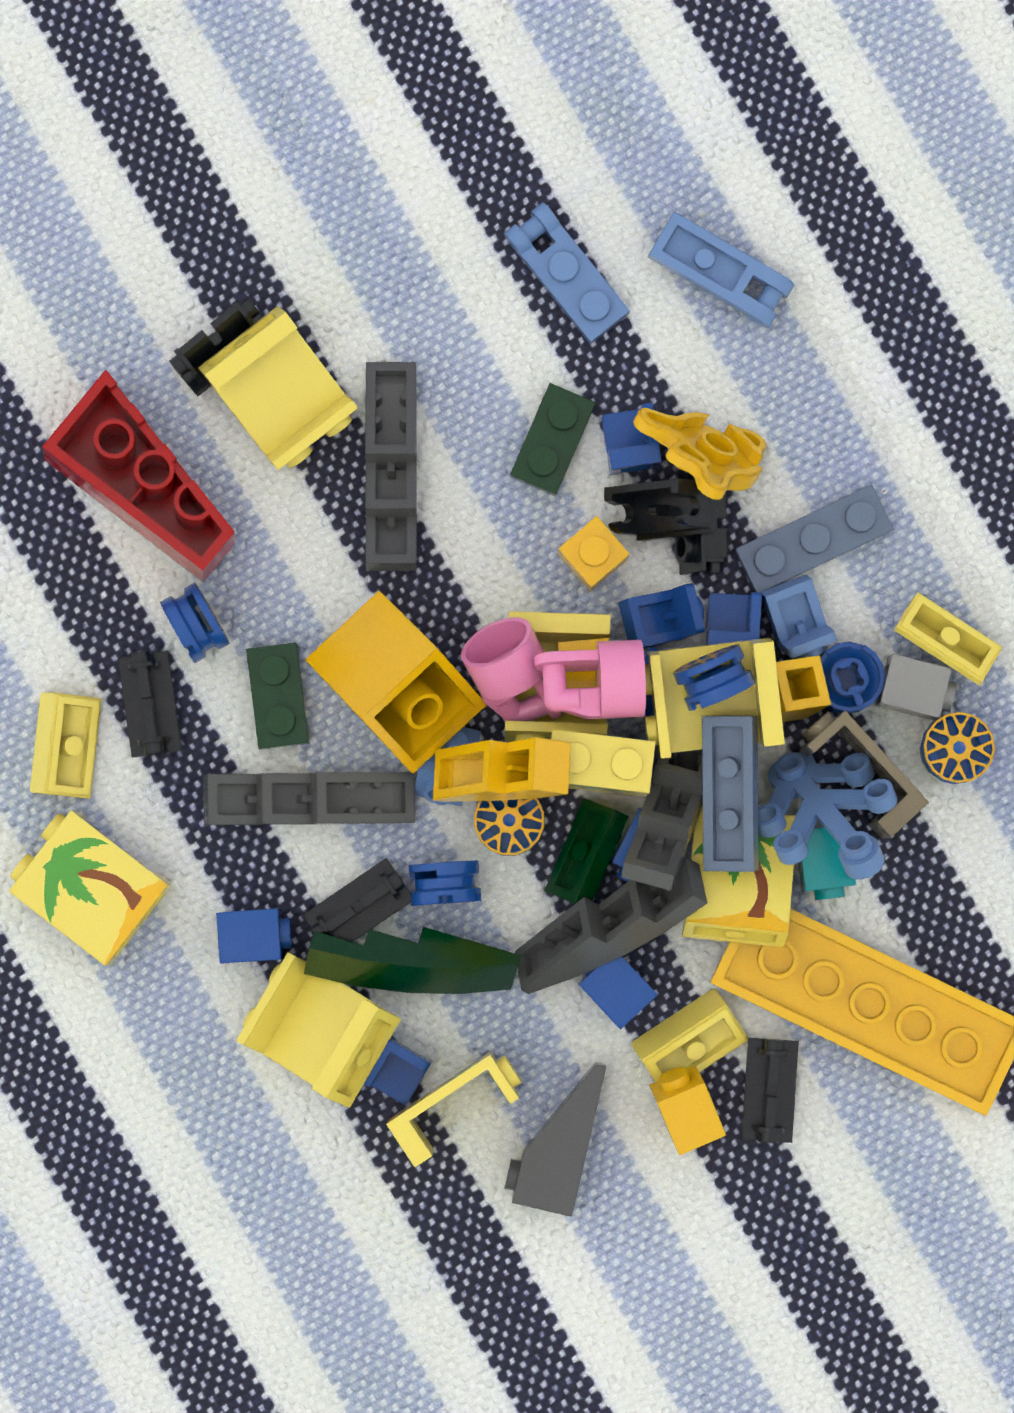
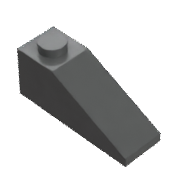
M595 1062L523 1149L521 1161L511 1159L504 1189L514 1191L512 1203L572 1217L606 1071L605 1064Z

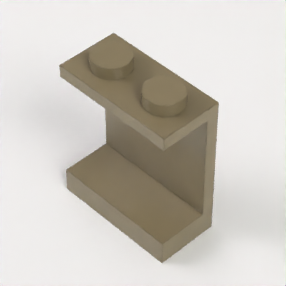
M828 711L802 734L808 742L800 751L809 756L815 753L838 732L856 753L866 754L871 761L876 775L880 779L889 780L897 795L898 800L894 808L888 812L878 814L868 823L870 828L881 839L890 838L921 811L929 801L846 711L840 713L835 718Z

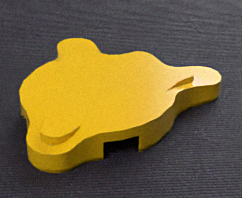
M649 408L640 409L633 420L634 426L643 434L652 437L668 448L666 453L667 460L678 469L691 474L696 481L698 489L707 497L720 500L727 490L742 491L749 489L755 484L761 474L763 467L758 465L766 450V442L754 431L739 428L729 423L723 433L715 428L704 425L709 414L700 412L673 416Z

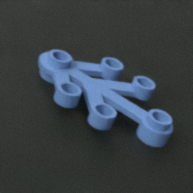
M800 752L787 753L781 756L769 769L768 779L774 792L769 803L758 807V834L765 838L777 836L773 846L780 862L792 865L799 863L807 856V843L817 820H819L840 846L838 856L846 875L853 879L869 878L878 873L884 865L885 859L876 838L868 833L856 831L838 809L870 810L872 813L881 814L895 807L898 800L897 795L889 780L877 779L872 781L875 771L869 757L864 753L851 754L841 764L816 763L811 755L807 756L805 753ZM846 782L851 787L866 786L863 790L820 789L817 783ZM800 798L802 803L790 830L784 831L787 825L784 816L792 800Z

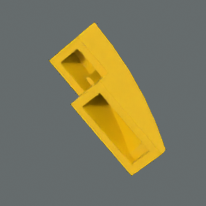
M534 737L512 742L486 740L438 749L435 751L433 801H499L567 795L571 742Z

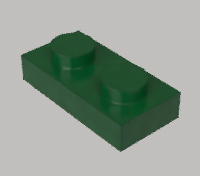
M549 383L512 468L510 477L556 497L596 402Z
M297 643L246 649L258 749L310 744Z
M584 798L544 891L574 904L583 897L593 901L629 816Z

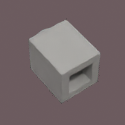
M891 654L887 658L884 669L885 681L883 690L877 698L875 706L933 721L940 718L942 710L950 712L954 701L957 683L949 681L952 669Z

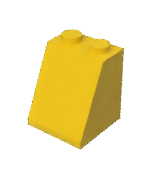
M380 591L372 596L305 659L412 774L487 705L439 649Z

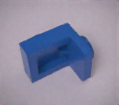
M693 583L681 585L671 590L627 598L618 602L627 640H642L643 648L684 640L705 631L703 623L704 608L696 594Z

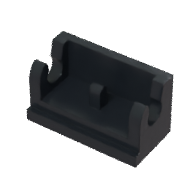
M677 478L604 487V501L614 506L622 505L625 509L626 517L624 522L616 521L608 525L610 530L616 534L636 536V541L717 534V500L702 494L695 480Z

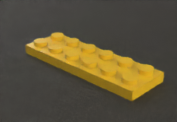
M791 908L789 933L784 947L728 942L709 982L984 1116H987L1014 1060V1016Z

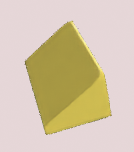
M919 592L916 593L907 605L894 631L979 686L1003 648Z
M52 692L41 693L30 782L31 793L91 798L101 698Z
M711 989L635 1039L631 1046L654 1081L657 1082L662 1074L678 1067L688 1069L696 1065L700 1073L748 1041V1037L717 990Z

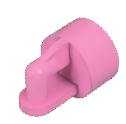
M513 617L496 621L479 630L466 642L461 652V659L485 704L499 714L504 722L533 721L546 714H549L553 720L563 716V712H551L544 704L543 674L535 670L534 656L545 651L527 620ZM534 686L537 694L522 701L518 700L516 695Z
M642 640L597 641L596 650L551 651L534 656V668L543 674L544 704L549 711L564 712L585 719L645 717L646 677ZM596 671V687L567 689L566 672Z

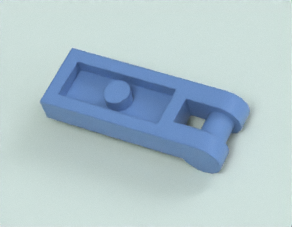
M542 202L531 211L533 217L520 227L514 224L503 235L591 345L628 316L630 310L562 227L550 208ZM543 233H546L554 244L539 254L532 245V242Z
M675 211L648 254L649 259L733 307L756 324L765 328H769L777 316L774 309L781 297L787 298L794 287V283L784 275ZM751 279L764 286L757 300L744 293Z

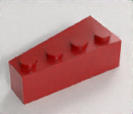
M105 369L42 446L44 459L204 583L235 545V531L196 482L189 477L178 463L175 455L165 443H162L147 424L140 411L128 400L117 386V382Z

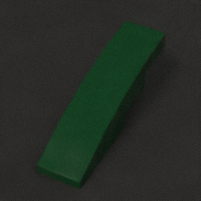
M423 927L418 943L369 929L364 945L314 931L308 950L304 974L357 987L404 993L467 994L511 990L521 955Z

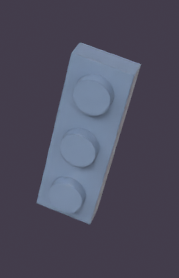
M871 484L736 548L735 553L754 592H762L890 533L894 528Z
M702 716L703 871H758L757 716Z

